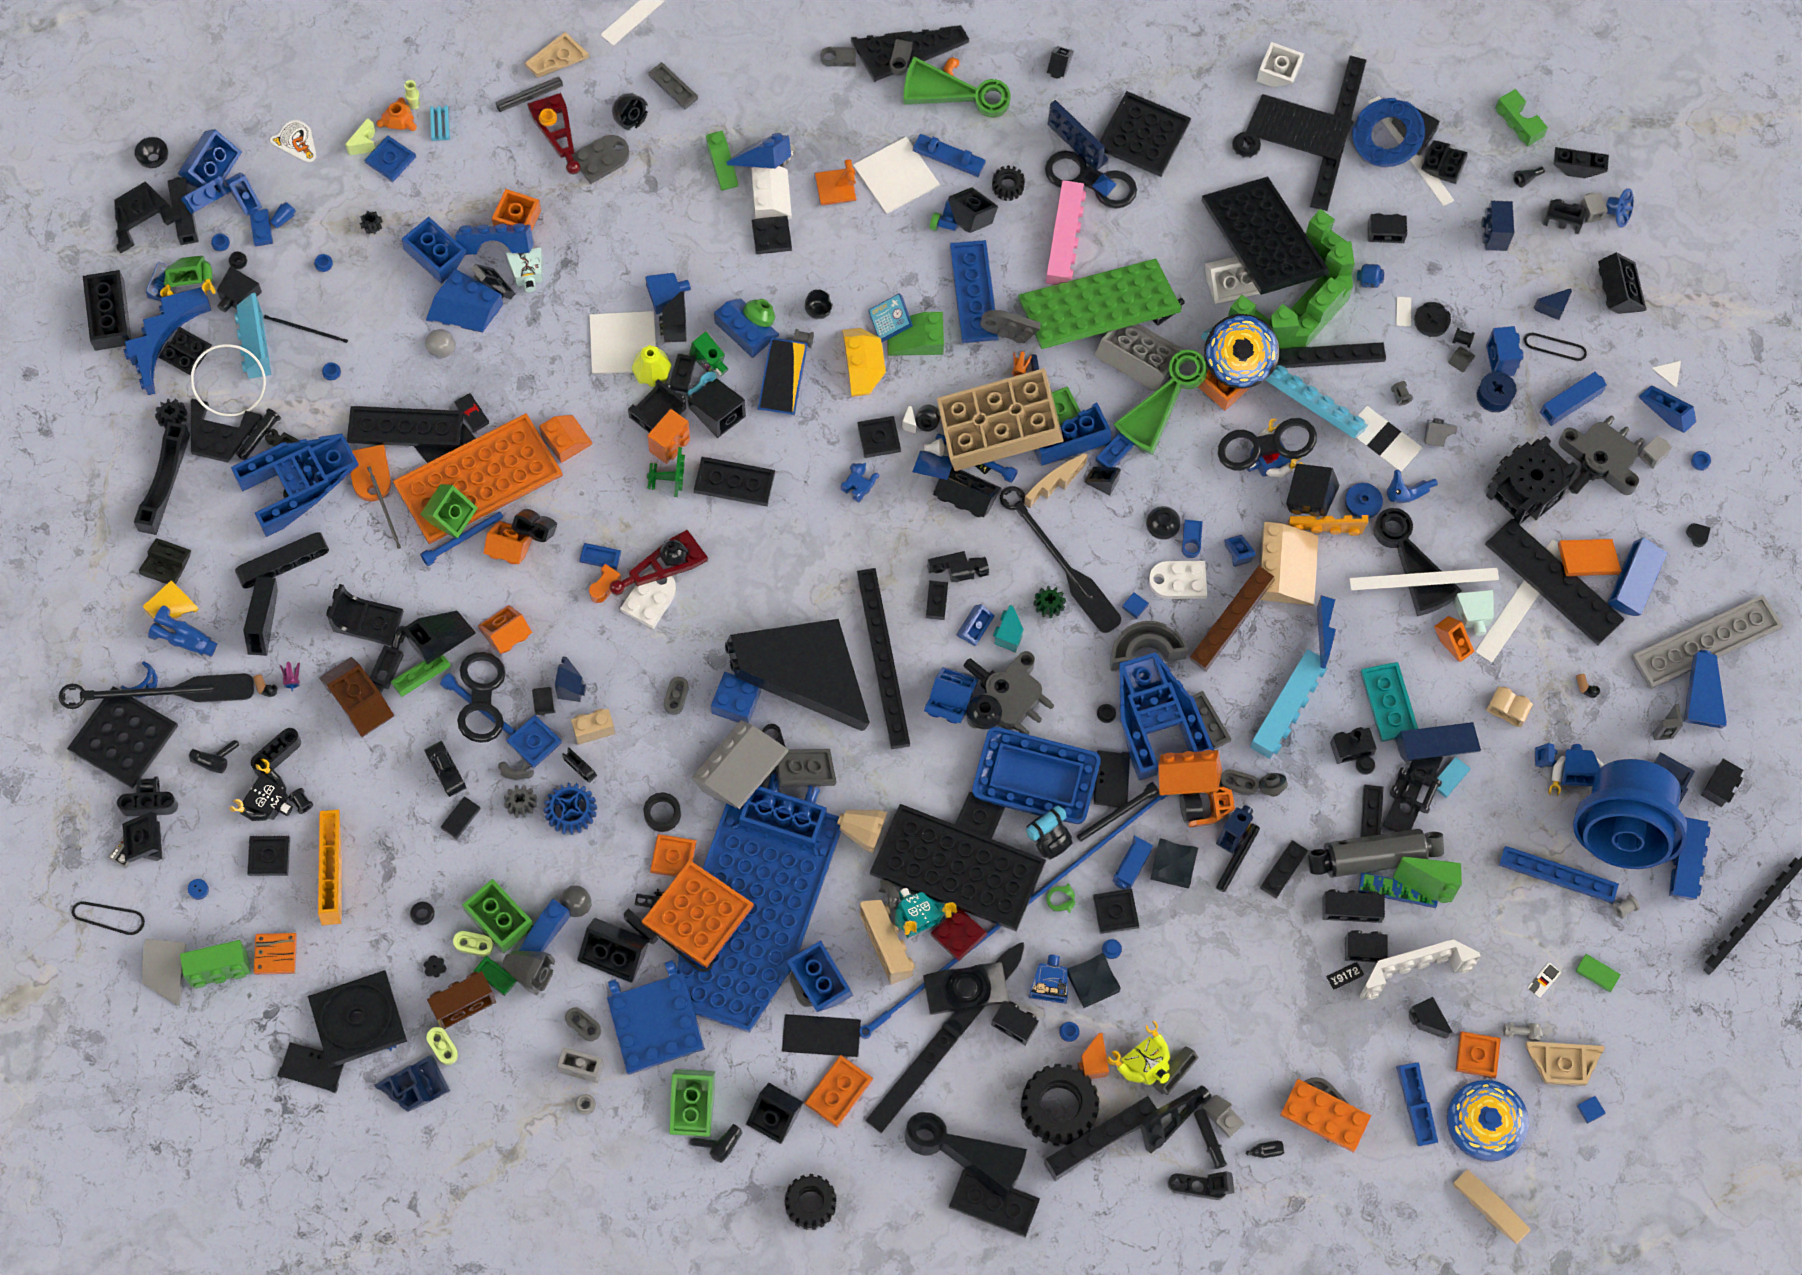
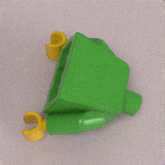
M202 255L178 259L165 269V287L161 289L160 295L162 297L174 295L170 290L171 287L197 284L203 281L204 283L201 287L205 295L207 296L208 290L215 294L216 290L211 283L213 280L211 265Z

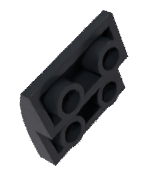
M1433 140L1421 170L1433 177L1456 184L1467 160L1468 152L1452 149L1449 143Z
M178 327L171 342L167 341L158 358L191 375L197 358L204 351L211 348L212 344ZM207 353L199 360L196 368L200 365V363L205 358Z

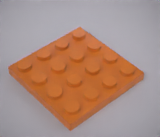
M689 860L642 920V924L707 968L754 907V903Z

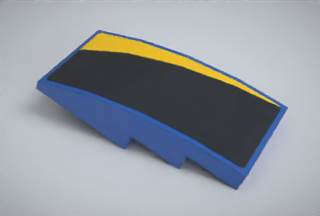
M771 338L758 410L795 415L808 343Z

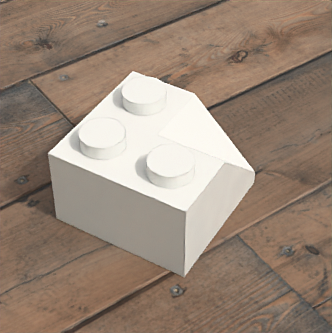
M1271 42L1259 69L1257 82L1271 87L1292 84L1296 80L1302 66L1304 53Z

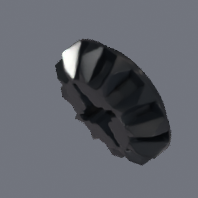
M1251 132L1237 134L1232 142L1236 155L1239 154L1242 158L1257 156L1261 148L1260 139ZM1244 141L1247 145H1250L1249 150L1246 149L1245 146H1243Z

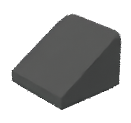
M1460 346L1453 353L1449 364L1464 372L1474 360L1475 355Z

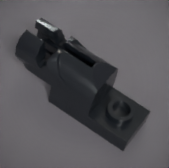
M965 551L930 558L927 562L929 573L934 572L938 574L947 569L951 582L974 579L975 573L979 578L989 575L986 557L969 558L967 560Z

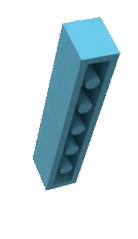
M1309 649L1306 650L1254 737L1250 746L1251 749L1271 759L1273 754H1278L1282 747V744H1280L1282 738L1287 739L1292 730L1289 726L1291 723L1295 724L1300 716L1298 711L1301 707H1306L1310 699L1307 697L1310 692L1314 693L1319 684L1316 682L1318 677L1323 678L1328 669L1327 667L1325 669L1320 667V655Z

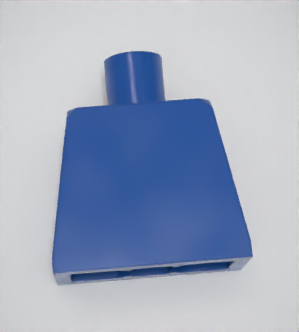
M675 273L645 276L646 287L656 315L662 313V308L679 292L691 290L688 279L678 282Z

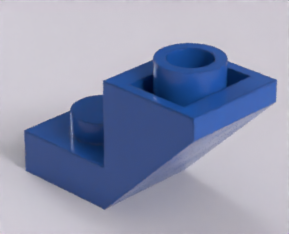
M947 200L938 226L955 231L959 225L956 224L951 206Z

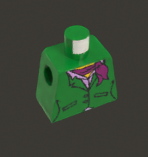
M706 331L691 343L689 355L696 357V362L706 372H713L715 370L722 376L728 371V367L723 363L724 352Z

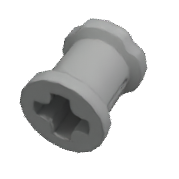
M1631 894L1620 903H1613V909L1620 919L1625 918L1626 914L1640 909L1638 901Z

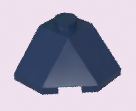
M563 656L561 659L563 664H559L555 680L557 699L581 702V697L585 696L586 684L583 683V677L570 660Z

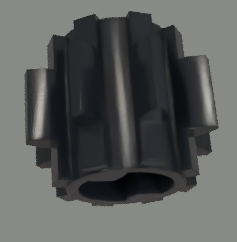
M367 211L365 215L360 216L362 221L360 227L365 230L366 234H376L377 231L382 229L380 224L383 222L382 217H378L376 211Z

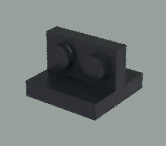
M149 812L122 823L125 861L133 862L140 858L154 861L162 859L160 822L157 821V813Z

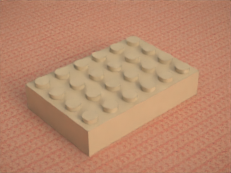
M1045 368L937 398L949 457L955 471L1064 441Z

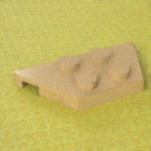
M1528 1041L1525 1043V1047L1545 1084L1586 1086L1604 1051V1046Z

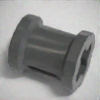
M795 329L793 341L808 343V348H812L814 332L806 333Z
M1405 381L1398 382L1391 387V391L1395 393L1398 399L1397 404L1399 406L1408 404L1413 400V396L1409 394L1406 388L1407 383Z

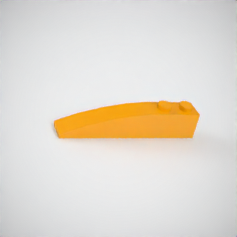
M339 809L319 811L318 916L321 925L342 924V853Z

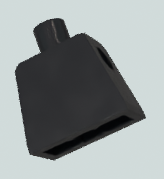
M230 266L217 288L218 296L221 299L217 307L225 313L231 306L237 309L236 305L250 294L256 293V296L261 294L262 291L259 283Z

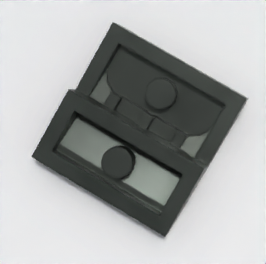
M156 538L147 551L148 556L140 567L139 574L168 584L170 581L176 584L188 562L191 550Z

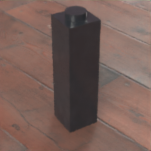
M176 177L172 180H167L172 208L181 216L180 219L175 221L180 245L197 243L199 239L194 213L191 214L181 198L190 193L186 177Z

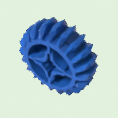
M568 782L566 788L561 784L559 791L556 788L553 789L554 795L548 794L549 800L544 802L545 806H547L544 808V813L547 814L545 819L550 821V827L555 826L556 832L562 828V834L565 835L567 830H569L570 835H573V830L581 833V827L587 830V823L593 824L591 817H596L597 815L595 812L597 805L594 804L596 799L591 797V791L586 792L585 786L579 789L578 783L571 787V783ZM581 799L587 805L585 813L579 808ZM556 805L560 806V809L563 810L560 819L555 814ZM572 818H576V819H577V820H575V821H569V820L572 819Z

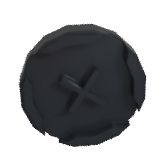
M1437 302L1424 303L1416 310L1414 316V324L1417 330L1429 337L1443 335L1451 323L1449 311L1445 309V306Z

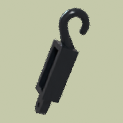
M400 626L397 629L391 647L384 645L369 677L380 693H382L384 688L389 689L391 681L403 659L404 654L402 651H399V646L405 639L406 635L402 628L406 626ZM380 671L388 673L384 681L377 679Z

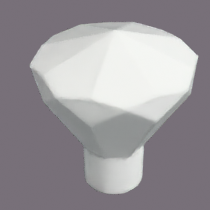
M942 438L931 444L924 445L925 451H931L940 457L943 456L945 446Z

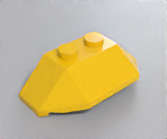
M862 328L844 329L842 334L851 397L870 395L886 373L881 338Z

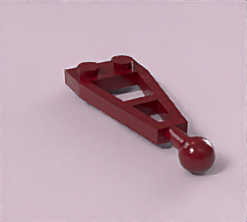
M558 93L527 103L534 123L560 158L565 157L567 172L572 175L577 174L580 171V164L572 157V154L575 153L567 106L562 94ZM551 109L556 114L562 112L565 128L550 132L539 121L541 111ZM567 136L568 147L561 148L556 140Z
M685 530L669 540L679 541L688 549V555L685 559L686 563L663 569L657 561L660 557L661 547H659L629 571L630 577L622 581H612L609 586L610 592L614 595H620L624 592L625 587L633 583L638 587L692 570L707 562L708 557L690 532ZM651 565L655 573L642 577L638 575Z

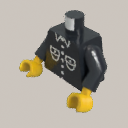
M261 759L265 763V767L262 769L256 764V768L259 771H264L265 775L263 773L260 774L243 801L239 799L232 800L238 805L237 809L233 806L229 807L231 812L239 811L242 816L251 821L274 820L278 813L289 816L293 806L286 803L288 799L287 788L281 776L273 768H269V762Z

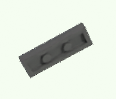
M663 62L649 71V77L684 110L698 100V95Z
M1201 691L1193 695L1192 697L1196 702L1214 750L1231 742L1230 735L1205 693Z

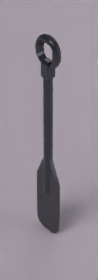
M1016 486L1005 488L1000 494L1002 506L1008 510H1016L1066 572L1071 595L1093 624L1103 633H1108L1117 628L1122 621L1118 611L1091 578L1071 568L1024 506L1025 494L1023 490ZM1011 491H1016L1019 498H1022V501H1018L1014 506L1009 505V502L1003 499V496L1008 495Z
M245 673L193 677L174 687L85 691L82 686L71 683L62 687L58 698L61 705L67 709H77L87 700L156 695H176L199 703L247 700L254 694V681L251 675ZM67 689L69 691L79 689L81 691L80 702L77 704L76 702L65 703L66 694L64 692Z

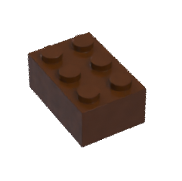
M482 971L469 974L466 977L467 979L461 982L456 981L450 984L448 989L442 992L436 991L427 999L440 1028L446 1029L497 1003Z

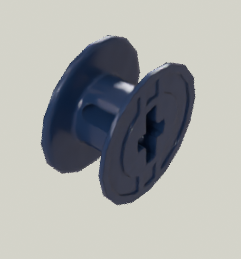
M1491 372L1482 378L1476 393L1477 400L1485 410L1492 413H1500L1511 406L1517 389L1514 380L1508 374Z

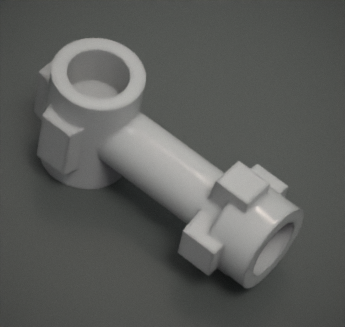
M1508 1022V1024L1505 1023L1503 1026V1035L1508 1036V1038H1513L1514 1034L1527 1035L1530 1041H1540L1542 1028L1541 1024L1529 1023L1528 1027L1514 1026V1022Z

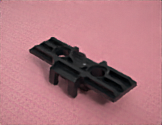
M1443 757L1412 760L1407 772H1405V768H1400L1395 785L1390 790V796L1394 798V801L1383 823L1384 827L1395 832L1411 830L1419 811L1426 814L1429 813V806L1437 788L1442 784L1439 779L1435 778V775ZM1416 771H1423L1426 776H1422V775H1420V774H1418V773H1415V772H1416ZM1424 784L1429 789L1423 803H1420L1416 799ZM1408 804L1411 807V811L1408 813L1403 812L1400 805Z

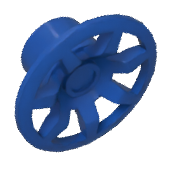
M1626 188L1620 195V198L1610 196L1606 203L1607 214L1615 215L1617 225L1621 228L1626 226L1633 211L1634 195L1630 188Z

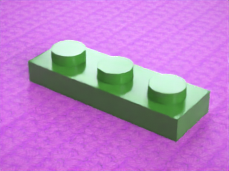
M444 655L428 665L425 661H422L392 680L391 684L398 694L403 697L451 667Z

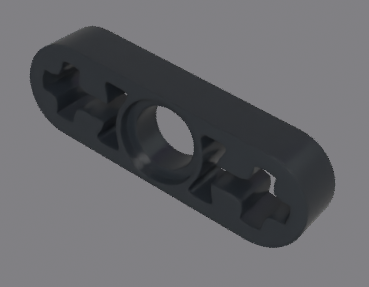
M1175 1173L1168 1180L1169 1190L1176 1194L1221 1200L1226 1196V1194L1210 1195V1191H1208L1209 1194L1205 1193L1208 1178ZM1178 1178L1180 1183L1186 1184L1187 1180H1190L1188 1190H1185V1185L1175 1188V1184L1172 1182H1175ZM1193 1182H1201L1203 1190L1195 1192L1192 1189Z

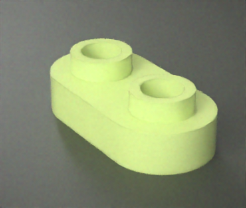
M467 931L458 932L454 936L453 944L459 952L485 957L493 951V942L488 936ZM463 940L468 941L465 946L461 945ZM483 944L487 945V948H486V949H484V950H481V949H480V946H481V945H483Z
M440 1027L430 1029L426 1039L438 1060L444 1065L455 1063L458 1058V1051L445 1030ZM436 1036H440L441 1040L435 1042L434 1038ZM448 1052L452 1054L450 1058L444 1057Z

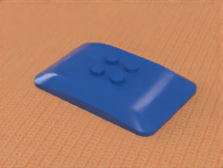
M993 727L988 730L972 793L979 800L1041 817L1048 813L1050 809L1059 805L1066 812L1067 818L1063 822L1081 824L1087 817L1101 759L1094 751L1000 727Z

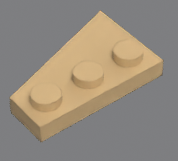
M564 32L529 59L525 65L538 78L588 59L589 54Z

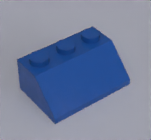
M216 129L204 131L177 174L182 178L186 177L187 182L197 188L204 186L219 176L225 180L242 151Z
M429 216L402 238L404 251L441 284L448 279L454 269L458 268L467 253L465 248Z
M742 299L727 301L714 312L715 324L748 355L754 358L770 344L771 338H777L779 333L771 326L762 327L751 322L743 312L746 303Z
M821 940L787 960L788 965L816 1012L835 1007L854 996Z

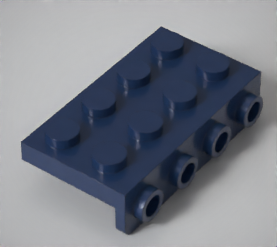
M1056 100L1050 103L1047 125L1092 168L1099 170L1108 162V157L1104 154L1105 146Z

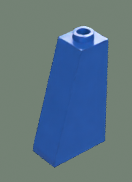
M1700 650L1693 655L1683 722L1722 729L1726 727L1727 720L1717 655L1711 654V651Z

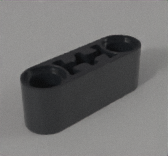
M294 728L284 729L251 758L250 763L257 776H260L261 773L265 775L264 771H259L256 768V764L263 762L261 759L267 760L269 768L275 769L300 747L301 739ZM289 737H295L294 741L287 742V739Z

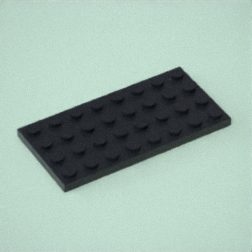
M1268 176L1202 195L1204 206L1260 295L1329 275L1328 267Z
M900 804L870 870V875L882 880H888L915 893L923 892L927 897L944 904L953 902L956 904V909L1017 932L1046 864V859Z

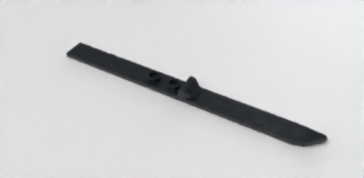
M1024 942L1018 943L1006 950L995 962L1002 963L1005 982L1021 962ZM985 1006L955 1011L869 1115L866 1122L882 1134Z

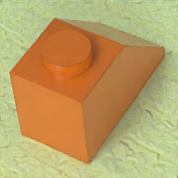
M1447 616L1434 626L1440 642L1459 662H1462L1475 652L1462 621Z
M1098 1033L1081 1056L1080 1062H1078V1068L1083 1071L1085 1077L1089 1076L1091 1079L1108 1077L1109 1068L1103 1033Z

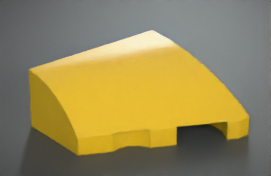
M172 581L143 605L145 612L153 620L163 605L170 609V616L175 619L181 617V614L191 611L197 612L199 610L189 597Z

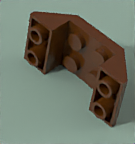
M350 657L319 677L328 692L332 693L347 714L351 724L361 737H364L394 717L382 694L353 657Z

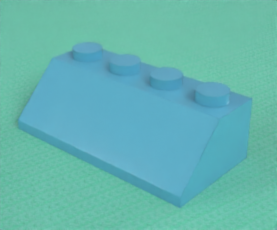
M252 293L236 305L237 313H234L236 324L240 326V329H237L238 339L242 340V345L239 346L250 351L260 361L265 376L271 375L262 310L256 293ZM240 350V354L244 356L245 360L242 362L243 372H247L249 379L263 377L255 359L248 353Z

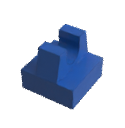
M1547 743L1535 748V766L1541 768L1544 766L1553 767L1557 762L1555 755L1558 754V750L1554 749V744Z

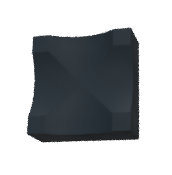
M1160 838L1150 880L1189 889L1199 847L1176 844Z
M1104 953L1067 969V976L1083 1008L1113 996L1121 990Z

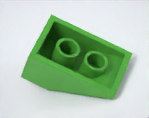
M922 312L910 315L913 326L888 339V356L943 355V312Z
M1402 857L1393 874V879L1431 900L1448 903L1453 901L1462 885L1461 863Z
M675 1069L673 1071L669 1134L711 1136L716 1071Z

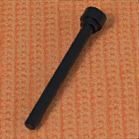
M1153 782L1145 786L1146 788L1143 790V793L1078 834L1077 839L1082 842L1146 799H1155L1160 795L1157 786Z

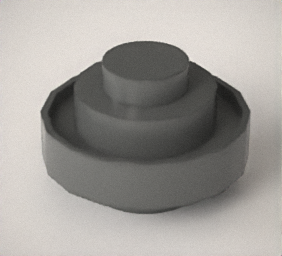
M1269 773L1259 780L1258 785L1261 793L1275 797L1287 788L1288 783L1285 775Z

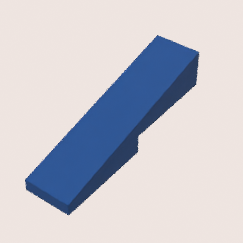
M1321 595L1317 605L1320 667L1325 669L1336 632L1335 628L1329 627L1336 599Z
M1419 1062L1396 1066L1417 1146L1438 1143L1430 1102L1427 1101Z

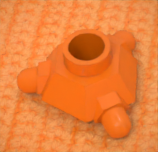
M399 97L395 103H392L382 114L381 119L376 122L379 128L387 126V128L399 130L408 128L411 131H415L417 129L416 124L413 123L414 117L410 107L406 105L403 97Z

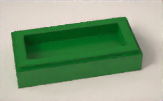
M485 956L473 970L478 973L482 971L488 984L504 996L517 982L505 969L488 956Z

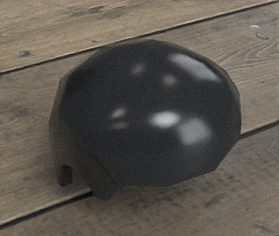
M821 289L809 292L805 300L807 314L814 319H824L830 315L833 306L830 301V295Z

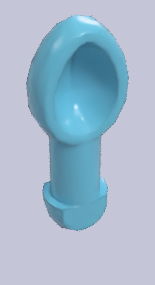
M707 372L703 374L699 383L688 390V397L694 392L698 393L702 390L707 382L715 380L716 373Z

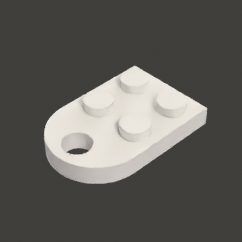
M1164 561L1158 563L1150 572L1149 586L1155 595L1164 599H1207L1205 561ZM1155 577H1161L1163 578L1164 582L1162 584H1157L1154 582L1153 579Z
M648 571L643 576L655 573V571ZM666 577L667 582L663 585L654 581L638 587L635 586L620 608L621 612L654 629L675 597L676 584L673 577Z

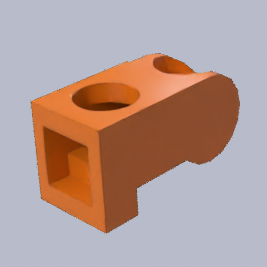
M607 564L601 568L602 576L589 587L590 598L595 603L604 602L611 594L609 586L612 581H622L620 573Z

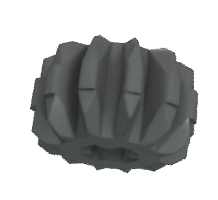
M515 785V790L508 789L509 795L504 796V800L507 801L504 803V807L508 808V814L514 813L516 818L520 814L526 818V812L532 814V808L537 807L535 802L537 796L533 794V789H527L526 785H523L521 789H519L518 785Z

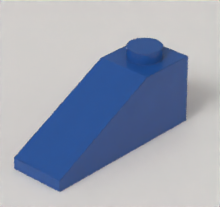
M1652 385L1639 395V399L1669 426L1683 433L1696 423L1694 406Z
M552 899L540 914L518 951L544 952L571 917L569 910Z

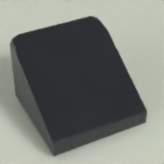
M1224 1171L1208 1174L1210 1195L1233 1194L1235 1192L1232 1173Z

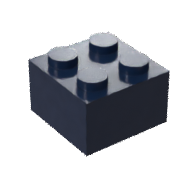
M1491 201L1489 207H1486L1485 217H1482L1481 226L1484 227L1485 231L1482 235V243H1485V250H1508L1515 233L1513 201Z

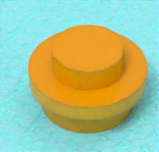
M544 109L539 115V121L544 126H552L557 121V115L551 109Z

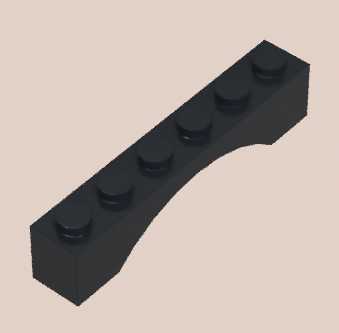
M169 421L167 423L153 482L146 497L139 505L134 519L138 532L153 535L158 533L190 438L186 425Z
M1146 1096L1046 1158L1044 1162L1045 1167L1054 1181L1060 1179L1105 1147L1140 1129L1139 1123L1153 1111L1157 1110L1150 1097Z

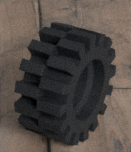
M1007 165V169L1004 166L1001 167V170L997 169L992 179V191H994L995 196L998 194L999 199L1004 197V201H1007V198L1013 201V197L1017 199L1019 195H1022L1025 178L1024 174H1021V170L1018 169L1016 171L1014 166L1010 169V165ZM1005 179H1011L1015 182V185L1013 187H1005L1001 182Z

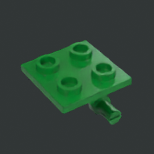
M678 447L676 471L657 472V464L654 463V469L653 463L649 464L647 489H651L652 483V490H654L656 480L675 481L674 497H678V491H682L685 466V455L682 454V447Z

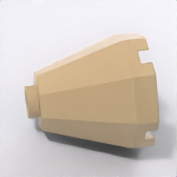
M846 810L845 814H840L837 824L840 825L839 830L866 851L873 853L887 812L881 810Z

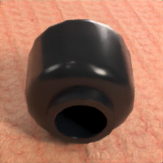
M930 404L920 407L915 417L917 427L925 432L935 430L941 418L940 411Z

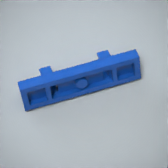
M921 133L913 146V151L978 178L986 163L985 159L973 155L971 151L960 150L940 142L936 137L930 138Z

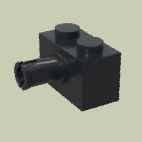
M1359 727L1349 733H1336L1330 742L1337 764L1357 760L1360 756L1364 755L1373 756L1377 749L1370 727L1365 729Z

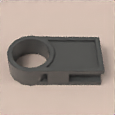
M896 39L890 60V70L893 74L903 75L906 73L913 42ZM895 62H902L905 67L896 69L892 65Z
M825 47L820 54L821 63L828 67H856V47ZM827 53H832L836 56L833 60L823 58Z

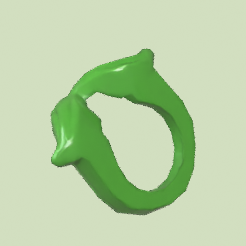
M1069 883L1066 886L1052 888L1047 895V904L1054 911L1067 910L1070 913L1071 909L1075 906V893ZM1061 891L1071 896L1072 900L1062 905L1054 906L1050 898L1054 892Z

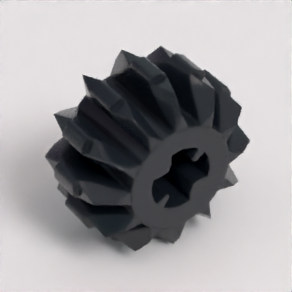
M167 398V403L160 401L161 407H156L157 413L155 418L158 420L159 426H164L165 429L168 421L178 424L187 422L186 416L188 411L185 409V405L182 402L179 403L176 398L172 402Z

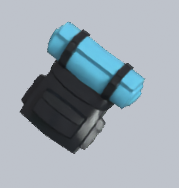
M1059 805L1026 826L1027 836L1031 840L1037 841V849L1048 860L1062 854L1073 844L1070 832L1062 824V821L1067 818L1066 812Z

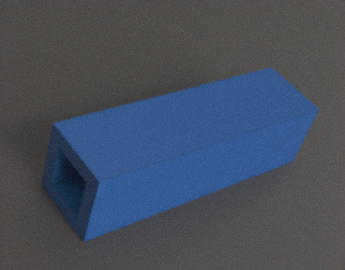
M1595 371L1546 402L1540 413L1553 426L1601 395L1607 384L1604 378Z

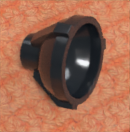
M666 540L660 549V557L666 566L679 565L684 562L688 555V549H686L685 545L676 540Z

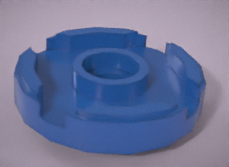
M1358 483L1348 490L1345 505L1351 515L1361 517V519L1362 515H1368L1369 519L1379 513L1383 505V497L1375 486L1369 483Z

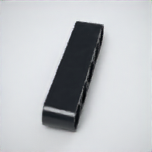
M315 532L238 566L235 569V573L242 588H251L255 585L256 577L274 578L328 553L329 548L322 533Z

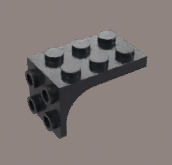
M339 584L338 589L335 588L333 592L332 606L328 607L326 613L333 632L391 646L404 613L403 609L361 599L349 593L343 584Z

